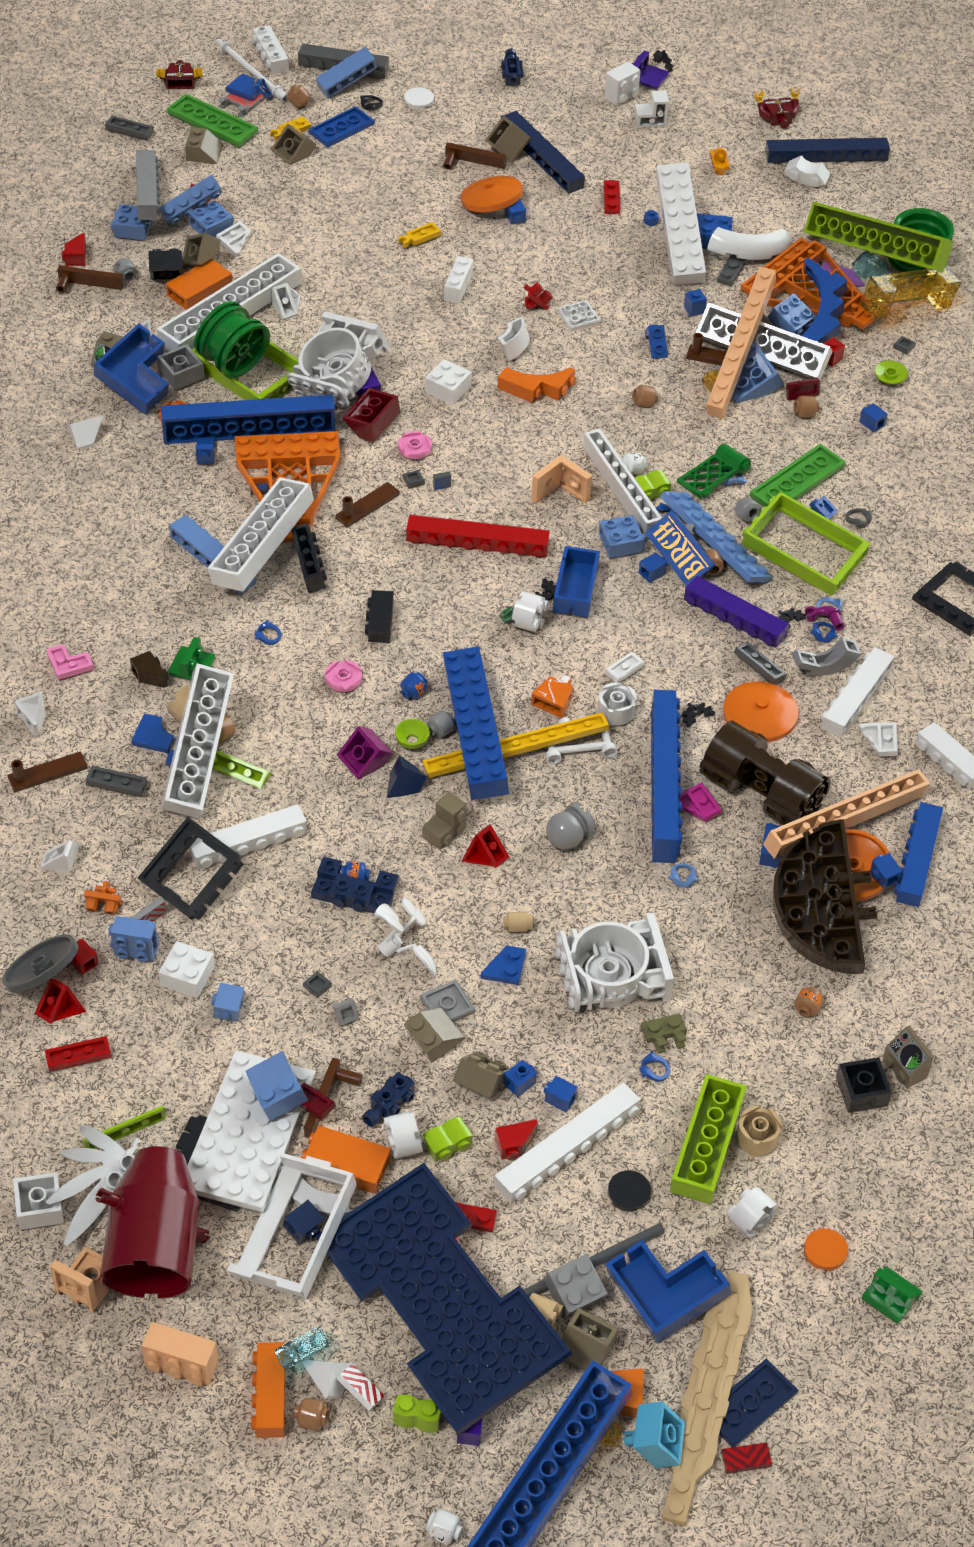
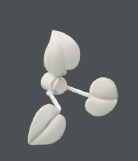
M403 898L402 905L412 917L402 926L394 910L387 904H381L374 915L381 917L394 928L390 935L378 945L382 954L390 957L395 952L400 954L402 951L413 949L417 957L430 971L433 979L436 975V964L432 956L421 945L411 944L401 948L403 942L399 937L415 920L420 926L426 924V919L422 912L409 899Z

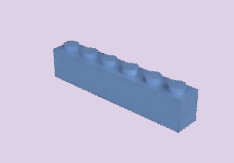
M187 515L169 525L170 537L207 568L224 548L218 539H214L206 529H202L195 520H191ZM256 576L244 591L256 584ZM235 590L238 594L243 593L242 591Z

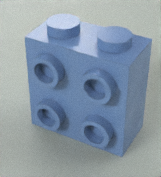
M215 200L189 212V225L199 234L206 233L216 238L218 233L234 225L233 215L228 213Z
M120 204L118 210L115 211L114 221H111V230H113L114 237L146 240L152 220H138L137 206Z
M793 293L776 305L767 317L778 328L800 336L804 329L807 330L811 326L816 315Z
M633 515L599 521L598 534L609 558L643 552L646 538L641 533L640 524L638 521L636 522Z
M116 916L114 924L111 923L109 927V936H111L110 947L113 948L114 955L123 959L134 958L142 962H154L159 946L156 922Z

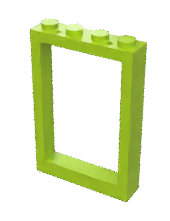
M271 341L269 342L264 355L290 373H293L292 368L294 365H298V359ZM195 348L192 349L202 361L205 374L244 400L281 398L293 389L292 385L288 382L287 375H285L257 394L236 379L225 377L223 373L218 371L215 365L198 354Z
M781 491L776 497L773 496L770 499L767 507L764 506L759 517H754L751 526L744 529L741 543L831 596L834 595L866 556L871 544ZM781 511L853 554L833 579H830L759 538L758 534L776 513Z

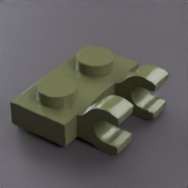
M680 1013L641 1022V1029L647 1043L653 1042L658 1054L666 1052L664 1046L667 1045L665 1039L673 1037L677 1049L685 1047L684 1041H686L685 1034L687 1028Z

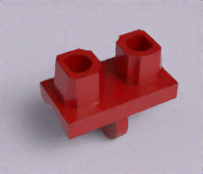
M538 282L531 287L528 284L524 286V289L528 291V296L524 299L526 308L533 309L537 308L538 305L545 310L550 308L548 302L553 298L550 291L547 289L544 291Z

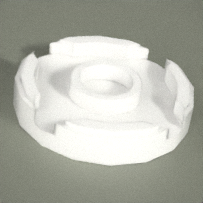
M412 88L404 94V103L408 104L409 108L423 110L433 105L434 94L426 88Z

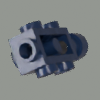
M512 48L505 51L504 60H501L502 79H505V85H520L521 78H523L522 60H519V57H517L516 50Z
M397 1072L393 1077H389L380 1090H376L371 1096V1109H368L362 1115L364 1123L374 1128L380 1122L382 1116L386 1118L399 1114L401 1105L404 1102L409 1103L415 1096V1083L413 1080L400 1072Z

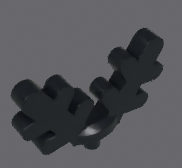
M655 51L653 61H657V63L662 61L666 64L665 69L670 73L673 72L672 68L674 66L670 63L672 59L668 57V54L665 53L666 51Z
M543 579L541 588L544 591H542V594L535 592V595L545 597V600L548 601L554 597L556 585H553V581Z
M794 608L784 612L778 611L780 614L778 618L787 623L792 621L793 618L797 622L800 619L804 620L806 615L802 614L801 610L794 612Z
M688 703L689 707L686 711L682 712V717H684L682 722L686 723L687 727H691L692 723H696V715L700 716L703 713L704 717L707 718L708 715L714 716L715 711L711 710V706L705 708V703L699 705Z

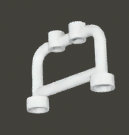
M561 718L558 723L560 724L570 720L568 718ZM607 730L601 732L603 742L560 747L551 745L547 747L548 751L545 756L547 763L553 764V760H555V763L561 762V754L602 749L603 756L609 758L615 757L618 751L616 744L611 742L609 731Z

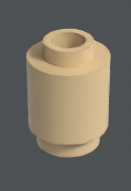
M508 912L507 916H504L503 919L504 928H507L508 932H527V930H532V914H527V912Z

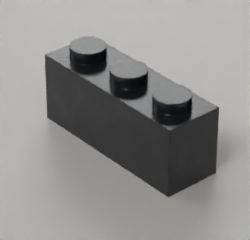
M372 590L371 597H368L367 608H370V611H366V622H369V624H365V635H368V642L390 643L394 591Z

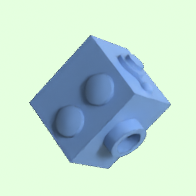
M220 983L217 994L213 993L211 1005L214 1006L213 1017L238 1021L244 996V987Z

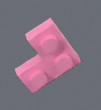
M64 644L46 649L47 656L58 680L94 670L88 652L69 657Z

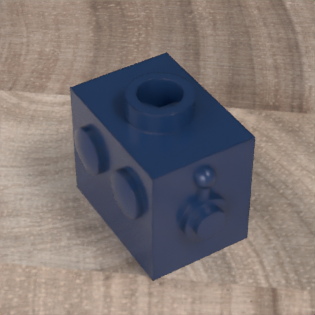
M307 1200L284 1217L283 1227L300 1245L308 1238L310 1240L315 1238V1235L323 1227L325 1218Z

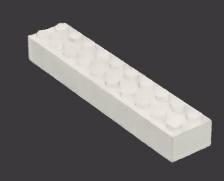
M278 253L158 327L157 337L165 342L164 348L168 351L185 344L192 350L195 348L194 339L199 326L217 306L228 301H236L248 311L250 316L272 302V287L287 283L290 287L295 288L301 284V268Z

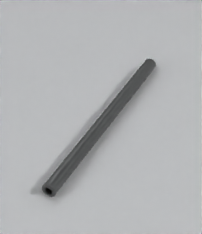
M658 1223L589 1258L593 1266L596 1267L626 1252L628 1248L641 1240L647 1242L665 1232L661 1223ZM543 1279L523 1290L530 1297L532 1293L541 1294L549 1289Z

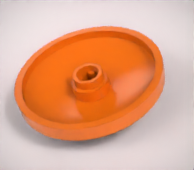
M491 176L477 180L462 191V205L467 210L473 212H492L504 209L516 203L522 197V183L517 178L511 176Z
M753 681L741 684L729 692L724 701L723 715L726 723L733 720L750 731L762 734L767 739V742L782 739L792 732L798 719V706L794 698L785 689L772 683Z
M845 829L852 872L868 871L871 869L874 858L890 853L884 843L874 835L861 830ZM873 878L871 883L854 884L856 902L874 898L884 890L878 881Z

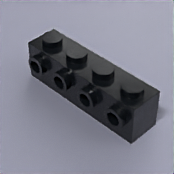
M308 523L293 527V538L308 593L325 589L324 581L327 580L325 570H321L324 565L322 558L318 557L321 553L318 544L315 545V542H318L315 531L311 532Z

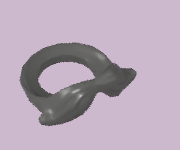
M862 508L852 509L846 513L845 519L848 523L855 524L856 527L865 528L871 522L872 511ZM854 512H861L865 516L866 522L857 518H850L849 515Z

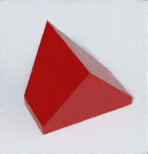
M488 824L474 836L461 862L496 868L508 859L509 855L492 825Z
M51 978L41 997L35 1015L52 1024L54 1021L85 1013L86 1010L68 986L55 978Z

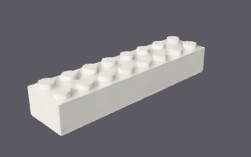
M685 162L657 165L656 180L673 285L705 283L706 269L689 164Z
M708 303L696 333H702L703 340L728 348L741 314ZM760 322L753 343L756 342L772 365L810 379L818 378L821 380L832 354L830 346Z
M279 477L209 565L208 572L213 585L242 592L246 589L314 501L309 483Z
M197 663L192 674L160 809L197 819L203 811L234 676L233 673Z

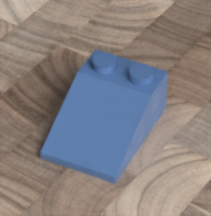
M283 1051L245 1071L254 1093L270 1121L308 1101Z

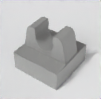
M352 998L333 1005L336 1019L340 1026L359 1019L356 1004Z

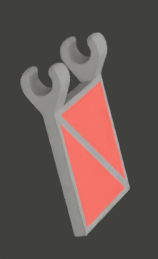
M230 93L226 97L218 99L221 102L218 107L223 109L228 103H232L238 106L240 111L238 116L244 117L250 109L262 102L266 97L260 93L250 101Z

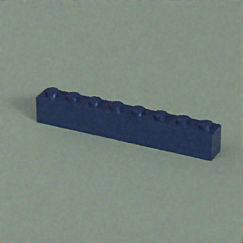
M517 111L503 115L531 137L523 150L568 194L584 188V174L545 139L532 124Z
M887 137L766 140L765 146L767 163H788L799 156H802L809 162L888 161L890 152Z

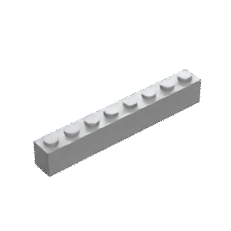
M136 150L138 220H157V214L161 213L158 156H155V150Z

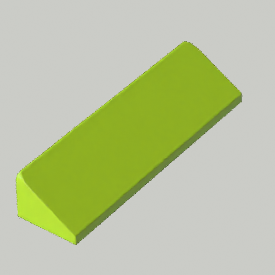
M216 750L213 770L262 789L272 774L265 769Z
M164 1106L157 1107L101 1132L116 1141L165 1120ZM86 1138L81 1140L84 1148H98Z

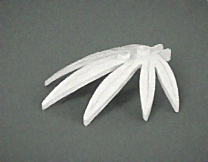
M85 1125L79 1126L83 1136L91 1144L104 1151L90 1148H74L61 1152L62 1156L77 1162H102V1166L84 1172L68 1181L46 1201V1204L49 1205L67 1199L100 1179V1182L89 1192L77 1209L67 1230L63 1243L64 1246L69 1245L79 1237L105 1208V1204L95 1200L98 1197L96 1196L97 1191L100 1188L110 1192L114 1191L136 1153L132 1154L137 1149V1143L140 1139L135 1138L131 1143V1148L125 1151L118 1143L104 1133Z

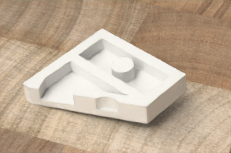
M239 221L218 233L216 238L220 239V244L237 257L248 240L251 230Z
M896 722L860 724V731L878 757L898 756Z

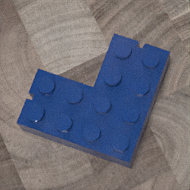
M138 323L94 363L93 375L146 415L155 407L156 403L158 404L168 394L169 383L149 368L158 360L157 356L164 353L165 342L154 334L151 335L150 339V331Z
M643 1240L626 1250L629 1264L626 1265L623 1253L605 1263L608 1275L657 1343L732 1295L730 1283L721 1271L716 1269L715 1263L705 1250L668 1274Z

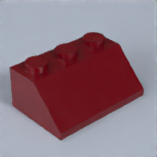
M368 388L342 417L343 421L359 438L375 442L400 413L398 396Z

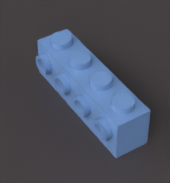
M364 47L325 73L320 74L316 78L318 88L328 99L376 69V60L369 50Z
M210 175L160 206L161 215L168 226L176 224L181 218L188 216L190 211L206 205L212 199L218 198L222 193L221 187L214 176Z

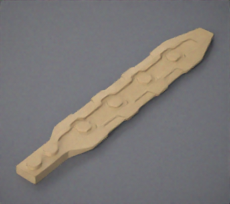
M731 1271L726 1279L730 1283L732 1295L707 1310L703 1321L704 1329L698 1350L694 1354L691 1377L681 1402L680 1418L685 1421L681 1464L679 1466H671L673 1478L662 1515V1520L686 1526L696 1484L714 1464L718 1448L717 1440L723 1418L727 1414L729 1394L733 1379L737 1375L744 1337L747 1336L752 1317L747 1274Z

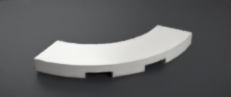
M283 1166L280 1167L279 1172H278V1174H277V1178H278V1176H279V1174H280V1172H281ZM301 1176L292 1199L299 1206L309 1200L323 1216H330L339 1194L320 1191L309 1185ZM349 1204L343 1216L350 1212Z

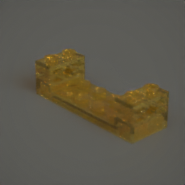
M947 266L943 273L924 269L872 276L860 304L874 319L886 318L893 303L928 299L937 310L947 309L951 307L961 281Z

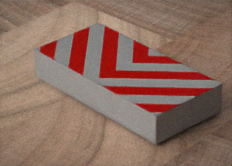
M160 897L131 918L153 922L166 913L165 901Z

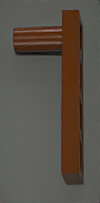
M449 142L446 143L444 169L451 170L455 159L501 169L506 167V154Z
M59 265L57 269L59 282L56 290L59 293H64L69 283L122 290L124 286L122 274Z
M695 333L686 359L721 366L727 351L702 347L703 334Z
M387 482L353 503L352 497L346 496L342 499V511L337 513L335 518L348 528L399 496L400 491Z
M80 751L27 769L23 768L21 760H14L11 763L12 773L8 774L7 777L15 793L88 768Z
M332 1057L319 1092L329 1098L336 1080L360 1086L363 1074L340 1068V1059ZM310 1113L304 1125V1137L307 1138L310 1137L312 1132H316L320 1119Z

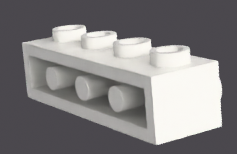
M270 25L254 28L253 35H251L252 43L256 44L257 52L261 53V59L265 61L266 68L272 74L289 71V59Z

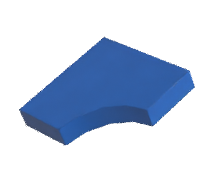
M241 74L226 86V92L250 101L260 94L254 86L255 78L245 74Z
M144 713L131 743L133 746L168 754L174 741V735L167 733L163 729L162 717Z

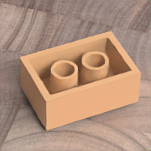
M155 1322L151 1323L141 1345L144 1365L153 1372H159V1370L166 1372L175 1379L182 1377L197 1386L202 1384L209 1386L219 1362L217 1343L215 1341Z

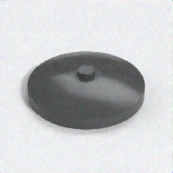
M63 934L51 937L33 946L19 956L5 971L2 978L4 986L9 992L19 993L35 988L50 980L62 971L75 957L78 951L77 942L73 936Z

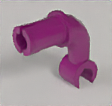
M809 606L805 609V615L809 622H814L818 616H827L836 631H840L845 627L839 609L832 606L818 608Z

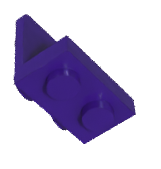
M644 50L641 55L637 56L636 61L631 64L640 69L639 84L658 89L668 77L669 72L648 65L649 52Z

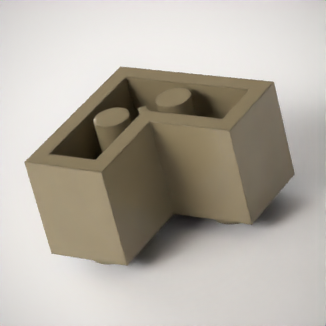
M448 791L436 802L435 816L422 826V838L439 850L445 845L448 846L457 834H462L466 828V803Z

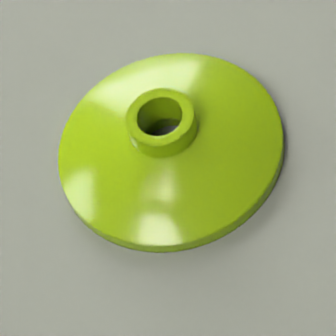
M886 360L876 365L875 375L884 383L899 384L907 379L908 370L897 361Z

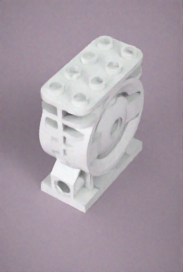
M324 311L321 316L324 320L323 325L318 333L303 346L297 361L298 365L293 366V373H289L287 379L295 390V394L300 397L333 395L334 405L340 408L348 407L350 404L348 399L352 400L355 396L354 393L362 388L369 378L371 372L370 360L377 357L381 350L388 351L390 345L378 324Z
M654 913L646 914L645 920L629 922L628 925L617 922H599L583 928L579 934L575 928L571 929L570 936H566L564 930L559 931V935H556L557 947H555L556 959H560V975L565 977L563 981L564 990L569 992L568 1005L574 1012H579L581 1005H585L586 1011L591 1010L592 1005L599 1008L622 1007L633 1002L639 995L647 1000L662 998V1002L671 1001L674 977ZM592 950L593 956L590 957L589 951ZM587 961V963H586V968H585V972H584V971L582 970V967H583V965L585 964V962ZM631 966L634 971L633 977H631Z

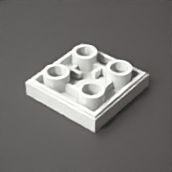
M587 300L557 308L558 314L570 332L598 325L601 322Z

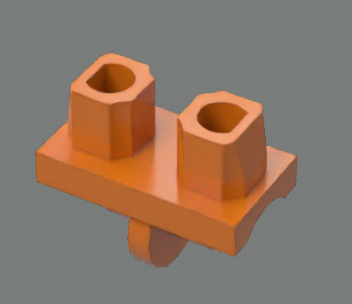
M104 881L102 886L96 885L95 891H84V897L86 898L85 908L87 911L97 912L99 903H104V913L116 915L118 907L123 905V900H121L120 895H114L116 888H110L109 881Z

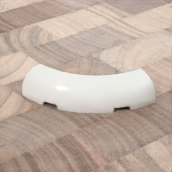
M718 227L712 234L707 249L722 255H726V253L734 254L737 258L763 260L771 259L773 255L781 254L792 245V240L787 231L782 228L768 234L753 235L737 233Z

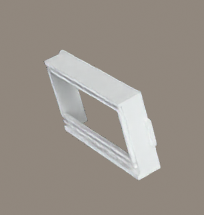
M281 1153L280 1158L283 1167L270 1193L264 1211L258 1219L238 1265L230 1263L227 1272L237 1279L241 1278L303 1297L306 1300L357 1183L353 1173L331 1167V1162L310 1156L302 1159ZM302 1174L342 1185L343 1187L300 1283H296L258 1270Z

